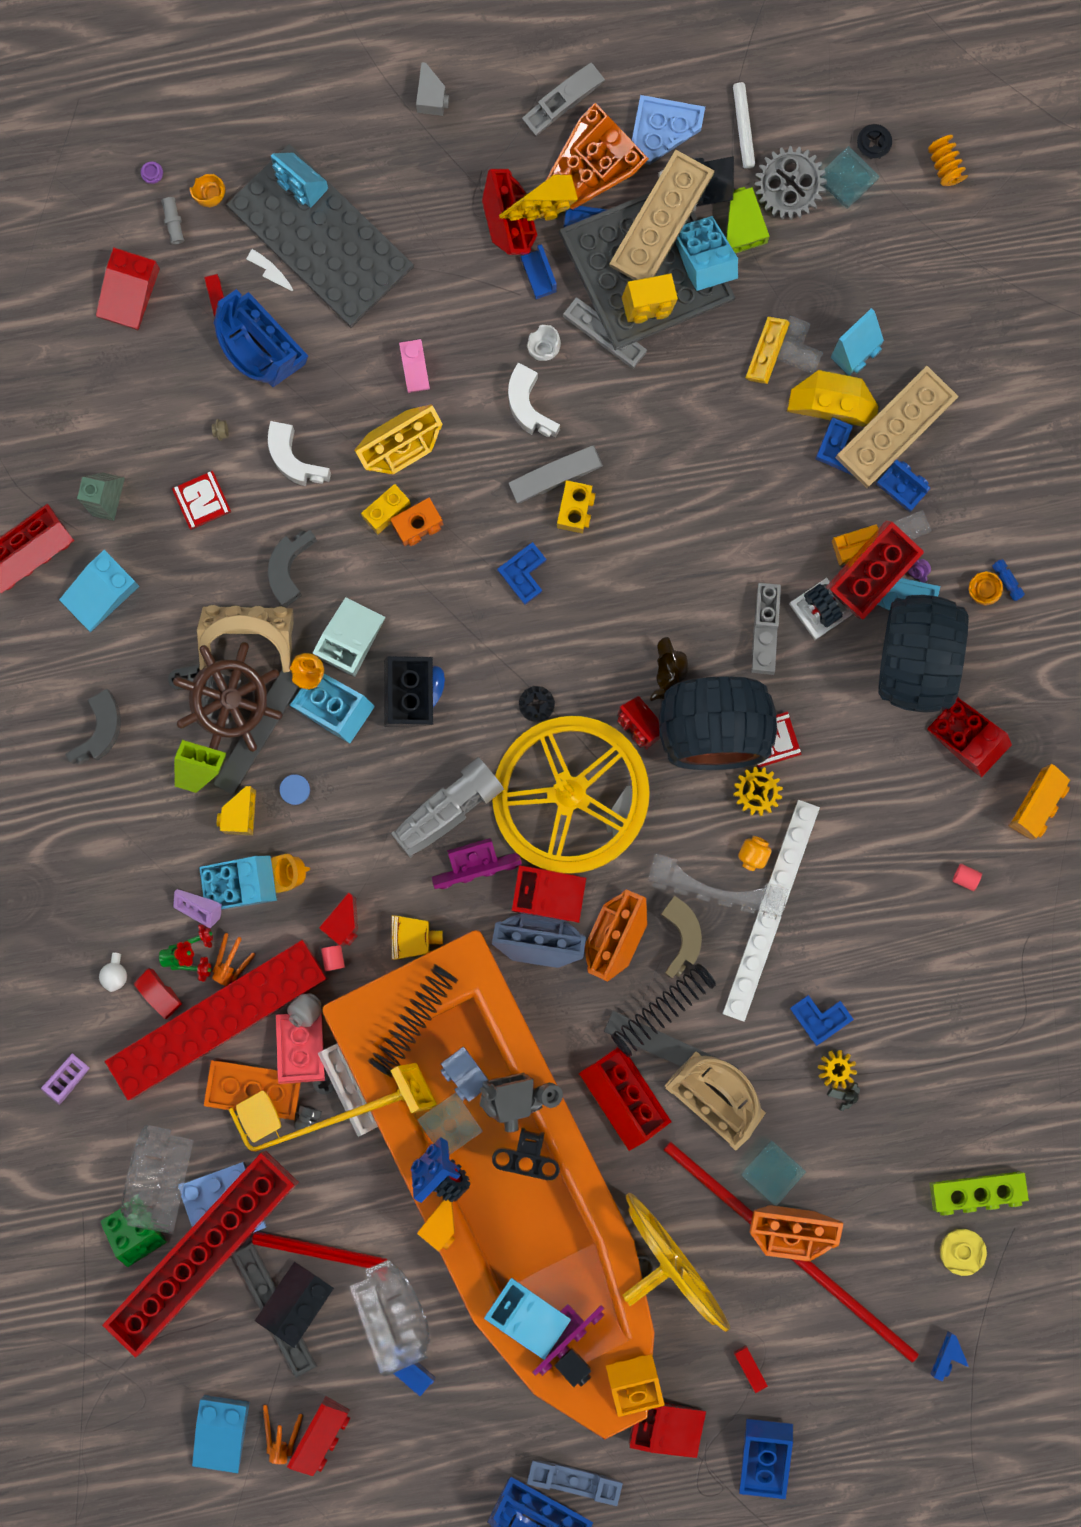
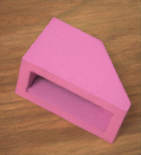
M421 339L399 343L408 393L429 390Z

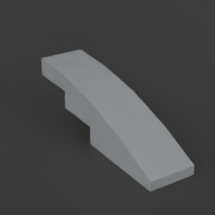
M590 446L509 482L516 502L522 503L538 494H544L560 485H565L566 480L574 481L603 465L595 446Z

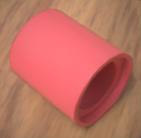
M960 864L952 882L974 892L981 880L982 873L964 864Z
M340 945L321 949L325 971L345 968L342 947Z

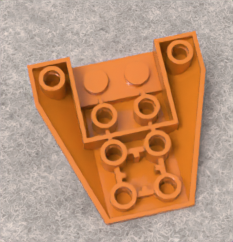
M594 103L578 120L547 179L553 175H572L578 198L575 203L570 205V208L573 210L634 175L649 158Z

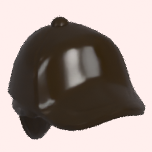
M669 637L662 638L657 645L659 654L657 663L659 668L656 679L659 689L652 693L650 701L665 699V692L673 685L682 682L688 673L686 654L682 651L674 650Z

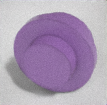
M156 162L145 163L141 168L142 179L149 184L158 183L163 177L162 167Z

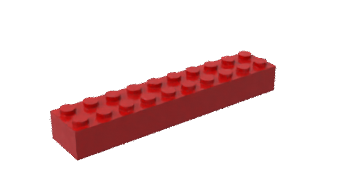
M301 940L105 1060V1063L128 1101L133 1100L291 1003L299 995L305 994L325 982L328 978L306 941Z
M267 1151L261 1152L102 1326L135 1358L138 1357L296 1187L299 1181Z

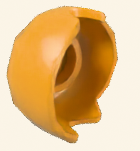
M205 174L196 178L194 186L190 187L192 198L201 206L209 208L217 206L222 201L226 191L222 179L215 174Z
M988 571L977 573L969 583L970 597L977 604L983 606L992 605L997 602L1003 592L1001 579L995 573Z
M303 653L297 655L290 666L293 683L303 689L310 690L316 688L324 675L323 663L314 654Z

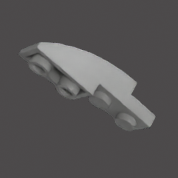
M591 62L549 92L522 119L537 137L567 110L575 107L600 86L605 79Z
M758 583L752 645V673L774 675L781 592V585Z

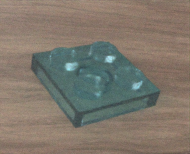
M848 146L824 169L826 175L821 178L827 180V184L823 186L848 209L879 180L880 176Z
M456 1092L417 1119L433 1144L440 1137L448 1141L449 1155L483 1132Z
M771 1140L741 1175L772 1204L777 1206L806 1171Z

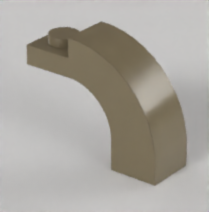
M673 896L661 913L662 917L678 929L681 937L680 950L664 973L671 979L675 975L679 977L686 968L683 964L685 961L694 965L702 943L698 919L689 906L676 896Z

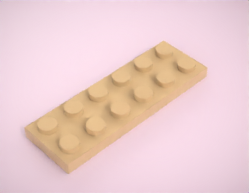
M675 150L609 266L633 280L655 277L714 175V170Z
M926 366L835 458L868 488L959 396Z

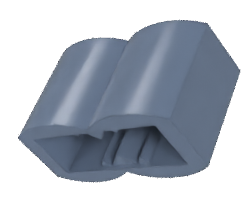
M462 1047L441 1063L443 1067L440 1070L448 1082L450 1080L454 1081L457 1085V1088L454 1090L462 1101L467 1099L470 1102L482 1093L480 1088L483 1087V1082L489 1080L465 1047Z

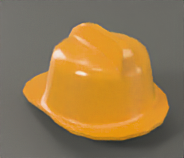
M290 854L271 858L276 893L292 890L304 883L306 872L310 871V867H306L302 859Z

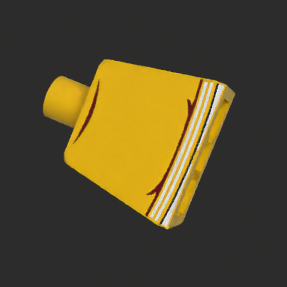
M392 916V960L425 955L430 952V944H443V931H430L429 921Z

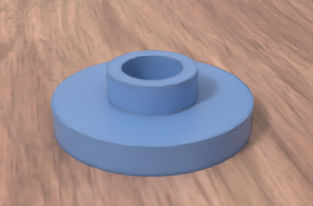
M290 775L282 781L280 795L285 802L291 805H299L309 797L310 785L304 777Z

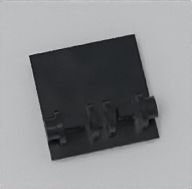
M734 156L704 162V158H696V161L714 170V175L697 202L696 207L732 201L734 193Z

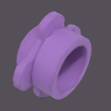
M918 559L908 570L910 576L919 579L920 582L925 583L928 580L927 575L931 572V566L926 560Z

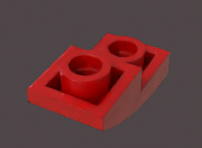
M148 968L134 983L141 995L164 1019H168L182 1004L172 988L164 985L154 969Z

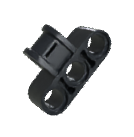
M521 1128L517 1150L501 1147L492 1156V1163L497 1169L538 1179L553 1180L558 1176L560 1170L559 1164L555 1159L540 1155L545 1132L538 1134ZM525 1139L535 1140L537 1142H532ZM505 1152L509 1155L510 1160L506 1165L497 1163L496 1156L498 1153ZM524 1157L530 1158L533 1162L529 1170H523L519 1166V1161ZM549 1162L555 1165L556 1171L554 1174L546 1175L543 1173L542 1167L545 1163Z

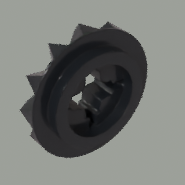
M879 124L865 126L857 137V148L860 149L862 155L869 157L870 160L873 158L880 159L888 154L892 147L890 132ZM880 136L878 141L879 146L874 145L873 147H869L871 142L870 138L872 140H875Z
M532 686L524 690L519 698L520 712L529 721H544L554 711V698L551 692L544 687ZM534 695H536L539 701H546V703L540 705L539 713H537L534 706H527L534 701Z

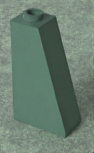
M103 472L82 477L77 499L92 516L114 521L125 478Z

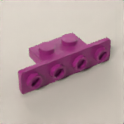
M489 838L447 850L453 871L433 876L432 882L434 889H447L452 884L459 882L468 883L474 878L492 876L501 870H513L518 865H521L522 861L517 853L497 858L492 840Z
M567 1304L560 1312L570 1318L571 1321L549 1352V1356L532 1373L535 1376L538 1373L543 1376L552 1367L550 1361L555 1356L560 1359L570 1349L567 1345L573 1339L578 1342L587 1333L584 1328L590 1322L595 1325L604 1316L602 1311L605 1308L600 1305L583 1321L572 1307Z

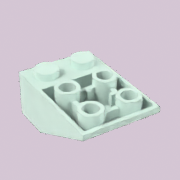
M345 597L324 630L313 654L322 661L355 677L386 617Z

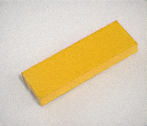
M767 317L745 377L748 381L768 384L790 324L788 320Z

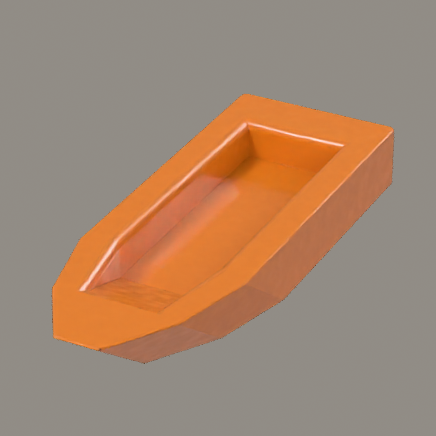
M474 930L323 1006L322 1012L366 1103L395 1093L399 1088L394 1077L387 1076L368 1062L369 1058H373L384 1065L373 1055V1053H376L397 1064L378 1045L402 1056L383 1037L407 1048L389 1032V1030H393L412 1041L411 1038L394 1025V1022H397L416 1032L399 1017V1014L421 1024L405 1010L404 1007L406 1006L427 1017L410 1002V999H413L432 1009L415 994V991L437 1001L420 986L421 983L443 994L425 978V976H429L446 985L431 971L432 966L436 964L458 979L457 983H454L438 974L452 986L453 990L435 983L448 997H442L429 990L442 1002V1005L435 1004L424 998L437 1010V1013L421 1007L432 1018L429 1021L416 1015L425 1023L427 1028L419 1027L410 1022L420 1031L421 1036L405 1030L415 1039L416 1043L413 1044L400 1038L410 1047L411 1051L397 1047L405 1055V1059L391 1054L400 1063V1066L417 1063L437 1105L428 1110L411 1113L406 1101L400 1100L374 1109L371 1113L412 1197L411 1166L413 1162L419 1159L426 1152L429 1145L434 1144L440 1137L448 1141L450 1161L452 1159L455 1160V1164H460L462 1166L460 1169L466 1171L465 1176H469L470 1186L457 1201L452 1202L455 1232L452 1237L455 1240L447 1250L442 1247L439 1253L473 1323L535 1396L603 1439H607L648 1418V1410L618 1417L606 1365L615 1362H622L650 1354L653 1356L655 1332L647 1296L642 1297L631 1307L622 1296L643 1279L635 1242L564 1097L556 1107L548 1108L542 1105L543 1108L531 1113L529 1117L518 1119V1131L506 1132L504 1123H499L494 1118L489 1117L480 1106L479 1102L482 1093L470 1102L467 1099L462 1101L454 1090L457 1088V1085L453 1080L448 1082L440 1070L443 1069L441 1063L459 1049L465 1047L489 1080L525 1073L533 1079V1088L549 1082L557 1085L484 936L480 931ZM386 1062L392 1069L397 1067ZM521 1128L538 1134L545 1132L540 1155L555 1159L559 1164V1174L553 1180H543L502 1171L493 1165V1153L501 1147L517 1150ZM525 1139L528 1141L537 1142L535 1140ZM505 1152L498 1153L496 1156V1161L500 1165H506L510 1160L509 1155ZM524 1157L519 1161V1166L523 1170H529L533 1165L532 1160L528 1157ZM548 1162L543 1165L542 1171L546 1175H552L555 1173L556 1167L553 1163ZM432 1191L422 1203L414 1199L424 1222L428 1220L441 1204L443 1196L439 1197L437 1192ZM511 1278L558 1311H561L569 1304L583 1321L600 1305L605 1308L602 1311L604 1316L595 1325L590 1322L584 1328L587 1333L578 1342L573 1339L567 1345L570 1349L573 1347L592 1369L589 1373L591 1378L583 1386L580 1387L577 1384L573 1387L554 1366L559 1360L557 1356L550 1361L552 1367L543 1376L540 1373L535 1376L532 1372L544 1360L484 1319Z

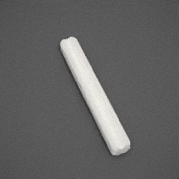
M740 82L733 85L742 163L743 167L748 169L755 166L746 88L745 84Z

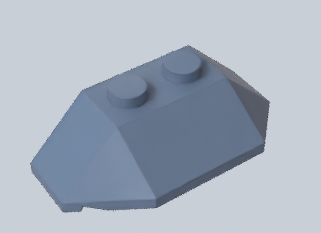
M518 914L502 922L495 923L492 945L512 961L559 968L583 959L586 937L564 920Z

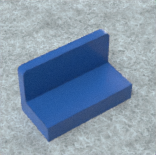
M542 244L537 245V251L521 256V261L535 299L557 292V283Z
M401 1347L385 1365L389 1371L419 1396L435 1381V1376Z

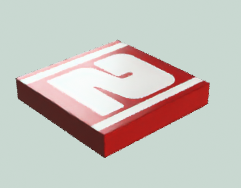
M213 471L172 488L190 530L231 513V509Z
M788 712L776 715L777 735L775 745L771 748L772 755L764 762L757 764L758 768L802 755Z

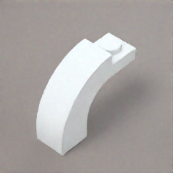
M518 363L511 375L508 389L512 415L517 423L529 434L532 435L535 428H538V432L546 437L551 435L556 438L560 431V424L536 412L529 401V395L538 379V373Z
M270 421L268 447L274 463L280 472L289 480L306 486L307 478H310V481L322 484L323 481L329 482L331 476L329 468L302 463L292 454V441L295 432L293 425Z

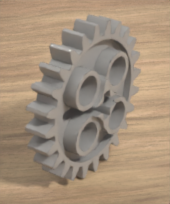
M789 146L788 152L785 153L781 147L779 155L774 151L772 152V160L767 157L764 158L767 163L766 166L759 165L763 173H756V177L761 180L755 182V186L761 188L756 191V195L763 196L759 202L760 204L767 203L765 206L766 211L773 208V216L780 212L781 219H784L785 215L788 214L790 220H793L794 214L797 213L801 219L803 211L808 215L810 214V206L817 209L816 200L823 201L819 193H826V189L821 187V185L827 184V180L821 178L826 175L825 170H819L823 165L822 162L815 163L817 160L816 155L809 158V150L802 154L801 147H798L796 152H793L792 146ZM795 163L797 167L793 172L785 171L787 164ZM779 169L790 181L794 180L796 187L804 192L805 196L802 197L793 186H788L786 180L776 171ZM804 178L812 179V184L809 187L801 186V181ZM779 179L781 181L780 186L775 189L771 188V181ZM789 194L797 196L794 203L788 204L785 202Z

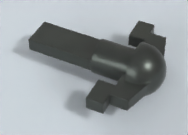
M853 1082L850 1087L852 1090L849 1092L830 1087L827 1093L828 1096L846 1101L845 1104L841 1103L840 1111L849 1109L858 1102L860 1092L858 1083Z

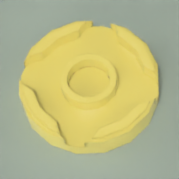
M956 1229L948 1233L940 1246V1258L944 1266L952 1273L960 1276H968L982 1268L987 1257L986 1245L977 1233L968 1229Z

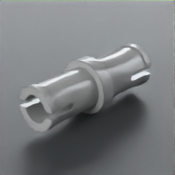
M167 197L161 200L165 214L164 224L168 227L170 243L172 245L181 244L185 241L180 225L182 219L181 216H178L175 198Z

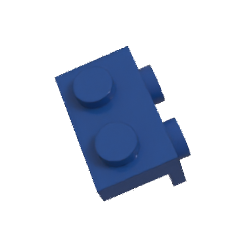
M897 459L876 483V485L909 512L914 509L930 490L929 483L925 478L920 475L916 476L911 472V467L904 461L899 462Z

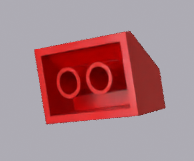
M325 1396L290 1459L287 1468L310 1476H314L316 1471L321 1472L327 1462V1459L324 1458L328 1449L333 1451L339 1440L335 1436L339 1429L345 1430L351 1419L347 1416L350 1409Z

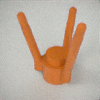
M225 933L223 936L216 965L212 970L214 972L212 979L224 986L229 985L231 981H236L238 975L255 956L254 953H251L233 973L234 968L230 964L241 942V937H238L226 962L221 964L228 933Z
M263 1405L267 1441L266 1454H269V1462L273 1464H286L288 1456H292L293 1445L303 1415H298L288 1446L286 1442L281 1441V1425L277 1427L276 1441L272 1445L268 1407Z

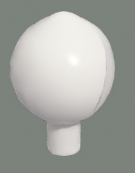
M112 953L111 963L103 966L99 973L101 985L109 992L122 988L127 980V972L120 965V953Z

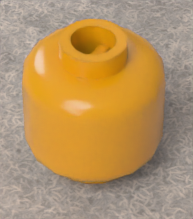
M753 836L752 838L745 839L738 857L743 862L742 866L744 868L755 871L756 868L762 869L766 866L772 850L769 847L768 841Z

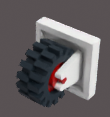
M825 578L789 603L814 640H817L852 616V612L825 588L830 583L828 578Z

